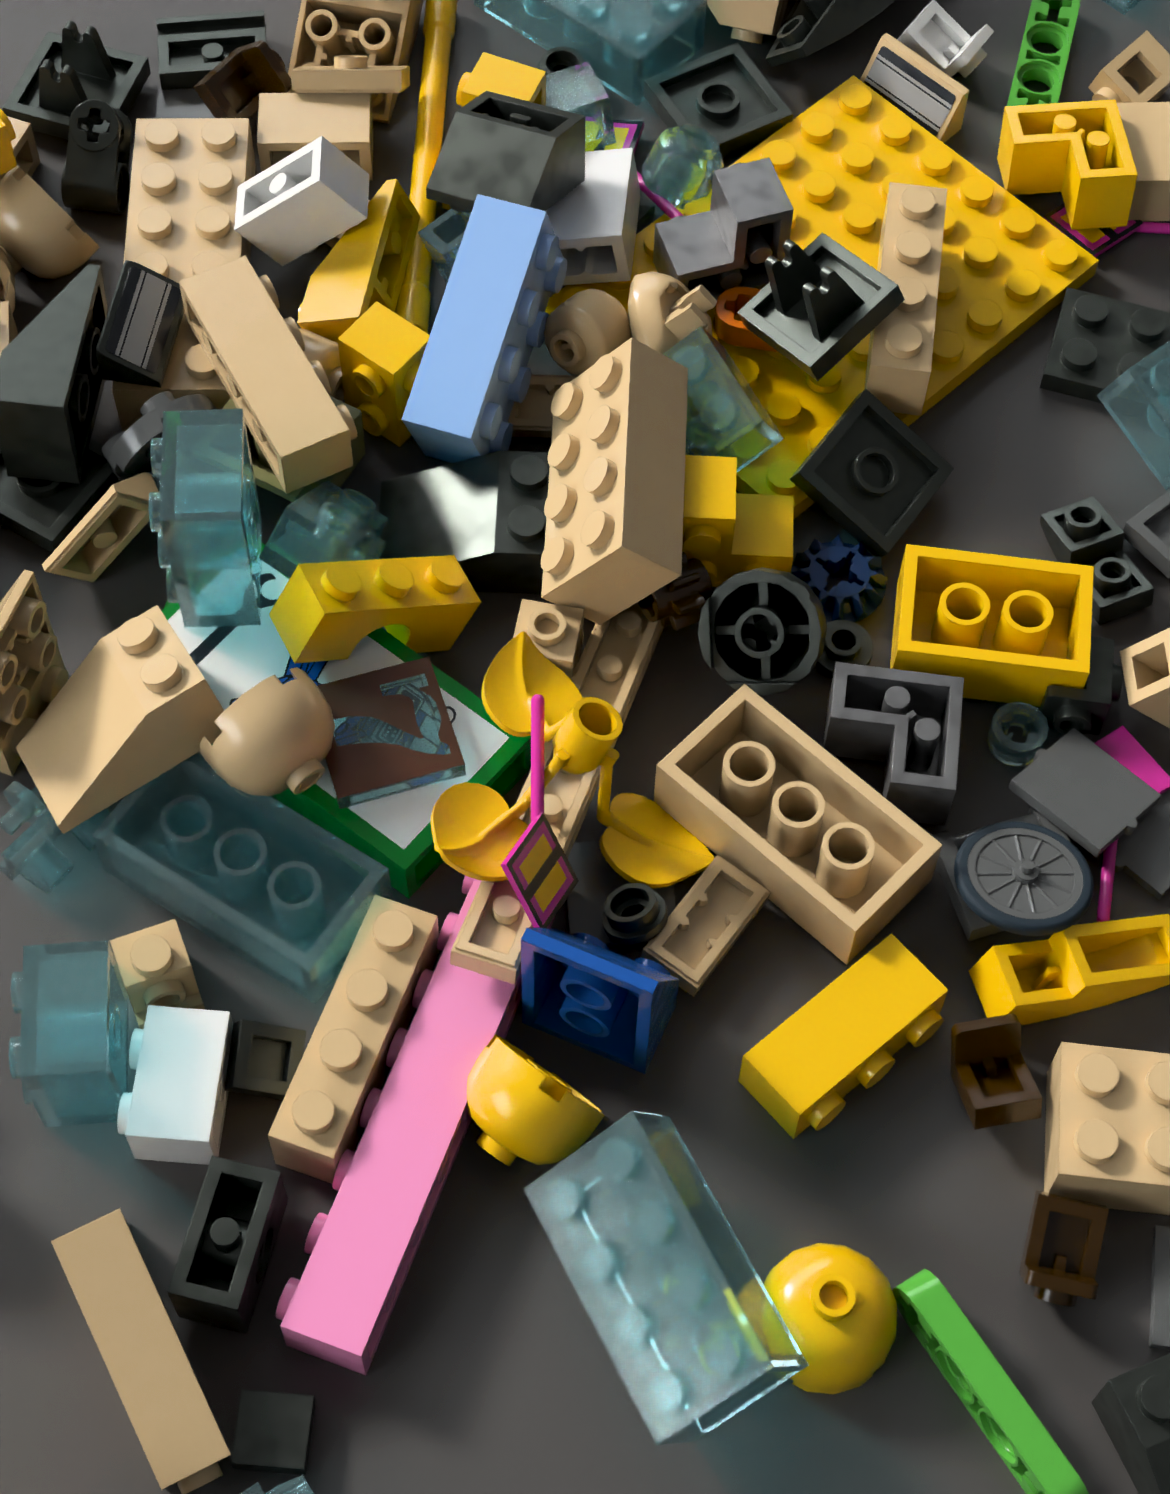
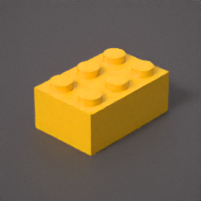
M906 544L896 589L890 669L963 677V698L1036 707L1041 706L1045 691L1049 685L1084 689L1090 673L1094 566Z

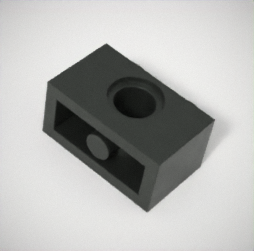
M216 1156L211 1157L167 1291L178 1317L247 1334L288 1203V1196L281 1172Z

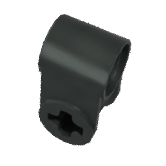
M97 99L85 100L78 104L71 113L66 162L61 179L62 201L66 208L123 214L127 207L130 192L129 164L133 137L132 124L128 116L120 109ZM104 120L110 123L109 133H100L99 137L93 135L92 129L94 125H101Z

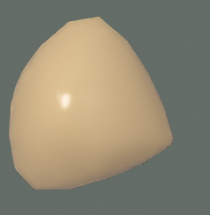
M651 271L635 275L630 285L628 300V318L632 338L681 365L698 363L712 353V323L707 311L715 307L717 300L702 284L690 291L679 280L663 273Z

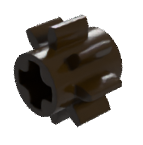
M682 552L681 576L640 600L638 604L648 620L651 622L660 620L663 627L672 625L676 631L700 621L701 613L698 608L703 607L708 598L713 595L710 576L699 559L691 558L687 560L686 553Z

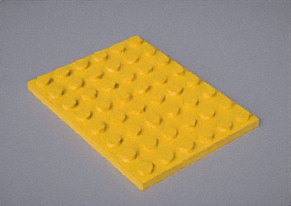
M854 75L794 118L792 122L787 123L733 163H747L770 158L794 209L790 240L799 245L802 250L823 232L876 270L889 183L895 182L947 188L931 374L921 416L1064 300L1067 287L1078 289L1092 278L1096 273L1099 263L1096 257ZM713 178L674 207L683 216L710 211ZM663 214L636 234L631 281L566 285L559 293H555L549 298L545 312L550 315L559 305L577 292L592 288L605 291L616 298L623 305L628 315L630 285L634 276L651 271L657 272L653 263L655 224L671 219L666 214ZM714 307L707 311L712 323V353L698 363L683 365L688 368L686 447L698 456L737 457L736 490L743 494L794 496V520L815 502L789 479L853 400L864 391L870 333L819 381H816L779 352L745 348L725 343L714 330ZM736 312V316L734 319L741 321L739 315ZM894 413L907 426H910L921 417L918 415Z

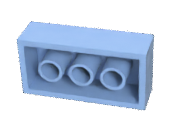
M477 194L401 419L425 456L455 463L497 451H508L513 425L508 423L514 401L522 403L528 392L531 369L527 367L533 347L540 348L545 340L544 330L546 319L549 316L545 310L551 292L559 293L567 271V259L563 258L559 247V238L554 234L546 211Z

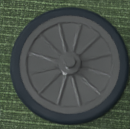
M1010 821L983 827L963 842L954 862L955 883L965 903L984 921L1007 932L1026 936H1042L1060 932L1074 925L1083 917L1093 898V876L1081 852L1063 836L1036 824Z

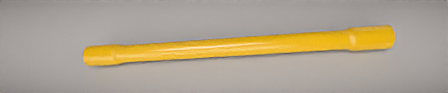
M426 0L423 24L425 41L409 195L410 201L420 215V220L395 310L396 314L428 333L431 304L429 284L437 201L426 198V187L442 148L451 41L455 35L458 0Z

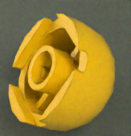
M495 1034L478 1056L467 1079L468 1114L483 1131L476 1141L477 1144L507 1166H510L517 1156L536 1165L557 1163L574 1154L590 1137L605 1114L555 1073H550L534 1062V1058Z
M817 1243L792 1251L770 1270L757 1295L754 1333L763 1358L773 1369L775 1366L782 1375L792 1379L793 1385L806 1392L837 1394L862 1386L884 1364L896 1338L897 1302L888 1278L869 1257L845 1245Z

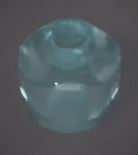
M684 124L681 127L676 126L665 129L656 140L642 165V180L646 188L655 196L668 200L675 208L683 210L686 204L698 201L702 197L707 198L712 190L714 170L724 168L723 157L719 151V143L710 132L697 125Z

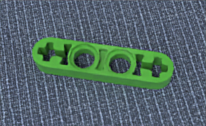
M1032 0L1007 106L1058 103L1080 8V0ZM1049 9L1059 11L1057 23L1046 21ZM1039 42L1054 45L1058 52L1044 54L1034 49L1032 45ZM1037 80L1045 83L1050 89L1045 92H1033L1027 89L1023 83Z
M923 1269L894 1287L893 1294L904 1320L1026 1494H1089L1076 1470L940 1280L931 1271Z

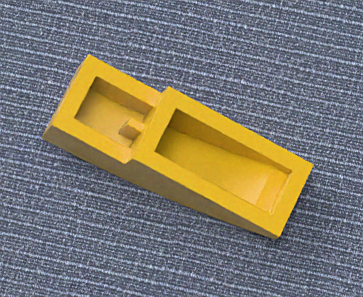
M1161 914L1077 924L1054 933L1046 940L992 946L969 970L986 1017L1015 1014L1021 1025H1027L1102 1007L1170 985V915Z

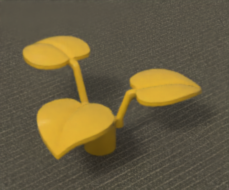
M525 631L512 638L496 654L487 669L482 683V702L492 721L503 731L516 737H526L531 735V699L536 694L544 697V741L549 742L553 740L554 756L544 769V789L560 769L578 775L593 771L600 765L596 817L601 824L608 828L601 835L599 846L605 860L615 872L631 883L646 884L654 889L674 885L706 870L715 858L700 840L665 812L656 802L634 793H620L610 802L613 765L620 756L619 752L611 747L621 734L623 728L622 719L618 711L602 699L596 697L583 698L572 680L538 650ZM464 782L446 789L436 801L431 814V831L435 851L440 854L446 864L470 878L491 882L508 880L501 864L529 826L519 817L531 806V786L510 809L504 798L497 791L482 784Z

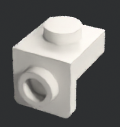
M932 0L916 16L897 40L950 77L959 72L965 78L987 56V53L981 47L994 33V30L988 24H985L971 37L935 0Z

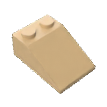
M156 605L141 615L129 619L121 627L102 637L15 748L57 826L65 834L200 751V742L204 736L211 744L214 743L222 733L214 721L224 709L159 606Z

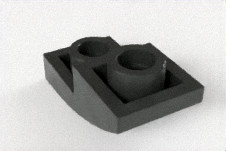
M1094 496L1041 514L1040 525L1058 562L1094 566L1092 617L1098 625L1152 605L1154 587L1123 551L1125 532Z

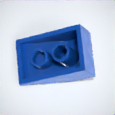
M526 928L521 938L522 1023L645 1074L676 1007L679 979L671 976L664 966L647 958H635L632 960L614 953L601 940L586 933L578 932L570 935L556 928Z

